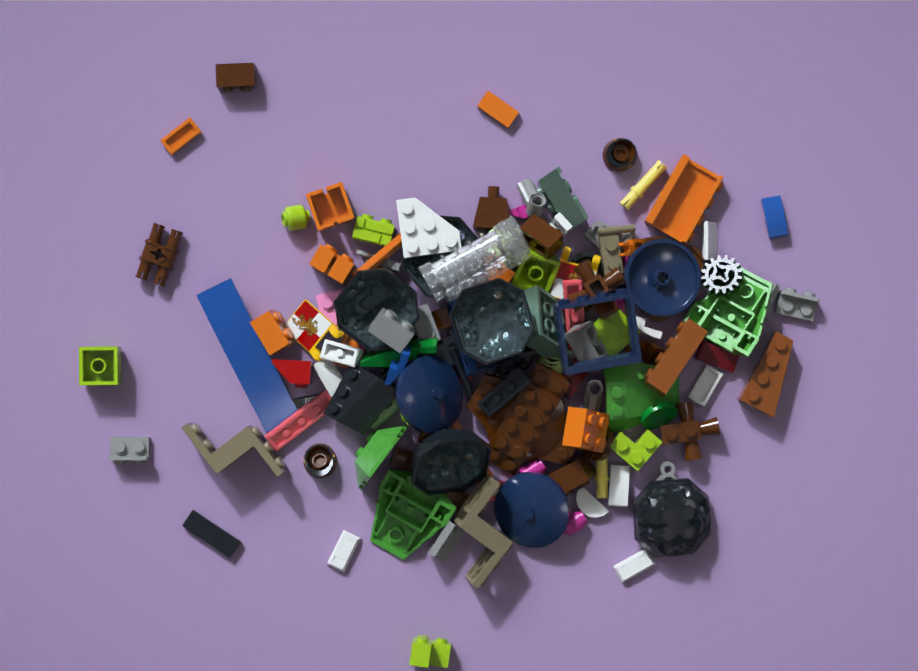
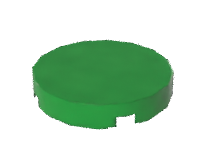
M670 401L658 402V406L654 408L652 406L648 407L640 417L642 426L645 429L651 430L670 423L678 414L675 404Z

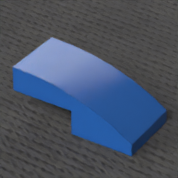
M781 196L761 199L769 239L788 236Z
M405 346L400 361L392 359L385 385H390L400 375L407 363L412 347Z

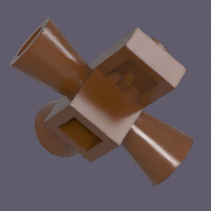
M586 260L573 269L584 282L583 290L567 295L566 298L576 300L577 296L580 295L593 297L598 292H608L610 294L609 289L625 284L626 281L618 267H615L604 278L600 274L595 276L590 260ZM614 301L593 304L602 321L619 311ZM583 306L574 307L573 310L577 312Z
M694 401L677 403L676 407L682 422L660 426L662 444L685 442L684 461L702 459L703 455L697 440L701 439V435L720 436L718 419L715 417L699 423V420H694Z

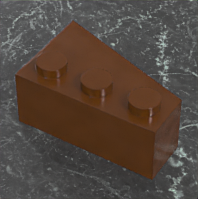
M582 454L578 459L568 462L565 466L552 471L547 476L555 480L568 496L574 492L573 489L579 486L581 489L590 484L589 480L596 474V469L591 460L586 459L584 454Z

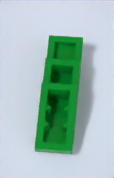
M438 338L410 340L407 346L412 348L408 360L418 358L419 353H436L439 345ZM394 349L370 351L363 354L360 367H390L392 359L400 361L402 352L399 353Z

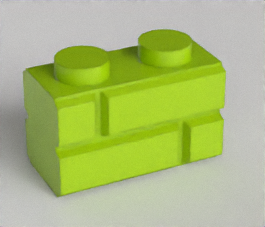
M362 214V217L357 216L352 235L353 240L382 247L392 240L395 225H392L391 220L381 218L380 221L373 220L374 216Z

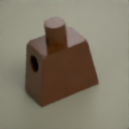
M488 186V197L479 198L473 228L493 229L498 226L500 228L510 226L507 198H499L500 187Z

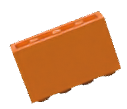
M683 154L644 222L682 244H685L687 241L691 242L695 235L693 230L696 224L700 226L705 218L703 215L706 208L710 209L715 200L712 196L715 191L719 193L724 184L722 182L723 176H718Z

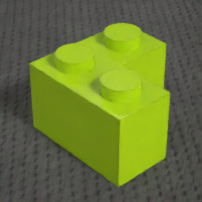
M648 429L640 435L635 443L619 431L614 436V442L610 445V449L632 468L639 471L662 444V441Z
M417 635V638L413 637L409 665L426 668L429 665L448 668L451 643L445 638L430 640L429 636Z

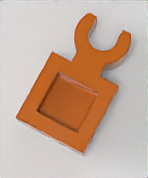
M644 239L626 240L627 242L618 243V246H622L624 252L620 253L619 256H628L629 259L630 255L639 246L644 244Z

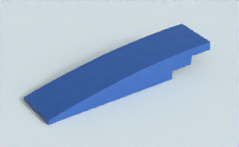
M232 278L196 296L267 433L298 409L278 369L272 364V356H269L251 326L250 322L253 321V318L242 297L239 295Z

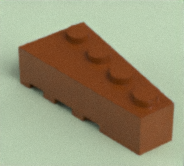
M691 319L679 323L675 329L677 332L674 337L671 336L665 344V351L663 353L660 352L656 357L654 368H649L644 375L646 380L643 384L661 397L667 394L708 333L707 330Z
M777 331L772 333L737 398L739 401L774 418L793 345L792 339Z

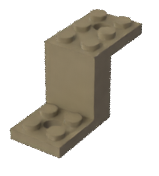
M191 422L181 427L216 474L224 471L254 447L277 477L287 471L284 468L287 466L280 456L276 457L273 451L275 449L268 441L265 442L262 439L263 433L257 426H247L215 451L213 450L215 448L213 443L202 436L203 430L197 423L193 424Z
M488 473L452 518L460 528L486 546L465 574V577L477 589L487 582L488 575L499 566V560L503 555L509 553L513 543L502 531L479 515V512L482 513L486 509L488 500L498 493L499 486L501 485Z

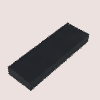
M520 366L477 403L490 418L533 380Z
M192 510L182 525L229 558L241 543L239 539L195 510Z

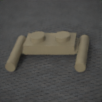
M635 224L597 228L604 277L615 267H618L623 275L622 258L619 256L621 253L620 246H618L619 236L617 234L635 232Z

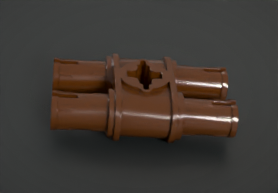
M153 223L149 239L145 240L146 243L142 255L139 256L141 262L135 277L147 281L150 268L155 263L158 264L159 269L153 283L165 287L169 272L174 269L173 265L177 253H179L178 246L183 232L171 229L167 245L162 246L159 242L165 226ZM160 250H162L161 253L164 254L166 258L160 257L159 260H157V256H155L152 252H159Z

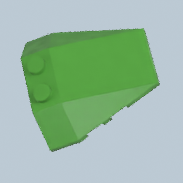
M741 267L740 269L743 270L744 274L741 276L743 282H738L740 288H734V294L729 291L726 297L723 293H720L719 297H717L715 291L712 294L708 292L704 298L692 305L683 322L691 319L708 331L704 339L733 355L749 358L760 339L773 284Z
M638 362L602 369V377L605 380V414H609V427L612 432L624 431L641 424L640 417L648 407L652 406L654 408L658 406V402L670 401L676 406L679 403V376L667 394L661 397L643 384L646 380L644 375L649 368L653 369L654 365Z
M398 426L379 429L376 433L372 431L366 438V441H368L367 445L364 448L361 446L354 455L357 457L354 462L358 488L360 490L365 487L408 427Z
M389 469L379 487L370 541L404 560L419 548L422 543L447 525L456 507L446 494L428 496L413 486L411 483V472Z

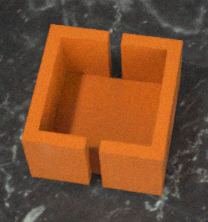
M342 182L326 187L328 193L325 194L323 189L305 194L319 232L336 227V222L342 225L355 220Z
M320 244L309 265L326 275L328 273V276L345 286L356 267L353 263L354 260L344 253L342 256L336 254L338 250L329 244L325 246Z
M269 310L250 322L269 356L276 355L295 343L293 340L295 338L294 333L290 328L287 329L285 327L283 315L280 311L277 312L276 310Z
M568 407L562 445L603 453L606 444L607 428L609 426V414L585 408Z

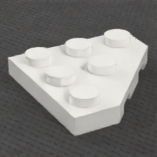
M417 198L396 200L404 258L462 251L458 229Z

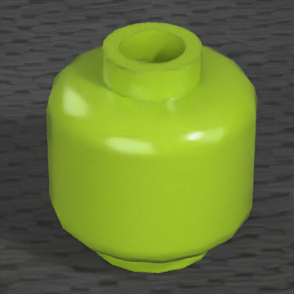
M303 205L285 207L284 212H281L283 227H287L289 231L305 229L308 221L311 220L309 210H305Z

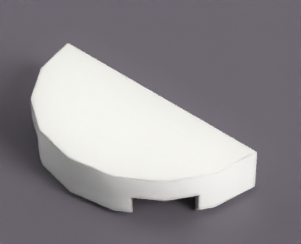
M584 487L578 489L576 501L582 513L589 517L597 518L609 512Z

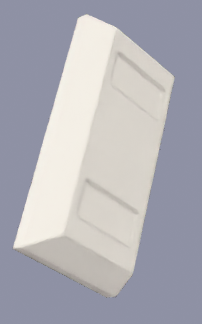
M707 364L688 398L705 407L724 374Z
M343 530L327 565L344 573L361 538Z
M643 549L614 565L613 568L621 582L624 583L656 564L649 552Z

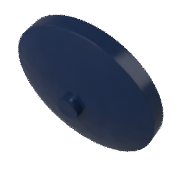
M656 239L642 244L630 255L624 269V279L626 281L624 286L626 290L633 293L634 305L641 311L654 316H670L683 311L694 301L700 288L701 272L696 258L684 245L669 239Z
M423 356L411 360L401 371L396 386L397 404L403 418L412 428L421 433L433 434L437 431L447 430L456 422L460 415L463 403L460 380L455 370L439 357Z
M522 472L512 476L500 487L495 498L494 512L499 527L508 538L519 545L530 548L550 545L564 533L570 520L568 497L555 480L542 473Z

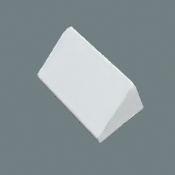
M705 221L702 223V255L704 261H711L710 258L717 260L716 222Z
M325 339L320 358L356 367L364 350Z
M322 359L312 366L332 398L343 377L333 361Z

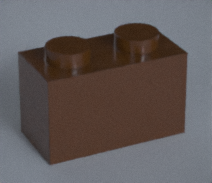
M254 63L215 64L216 87L221 92L230 93L233 92V89H240L241 92H250L252 88H257L256 65Z
M535 214L519 227L523 243L547 260L563 246L564 234Z

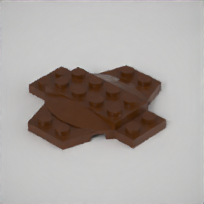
M539 361L530 374L533 382L490 418L477 402L506 379V377L486 373L466 406L486 428L490 440L489 445L492 448L489 462L513 476L523 461L538 458L566 465L576 448L562 445L567 418L563 395L572 381Z

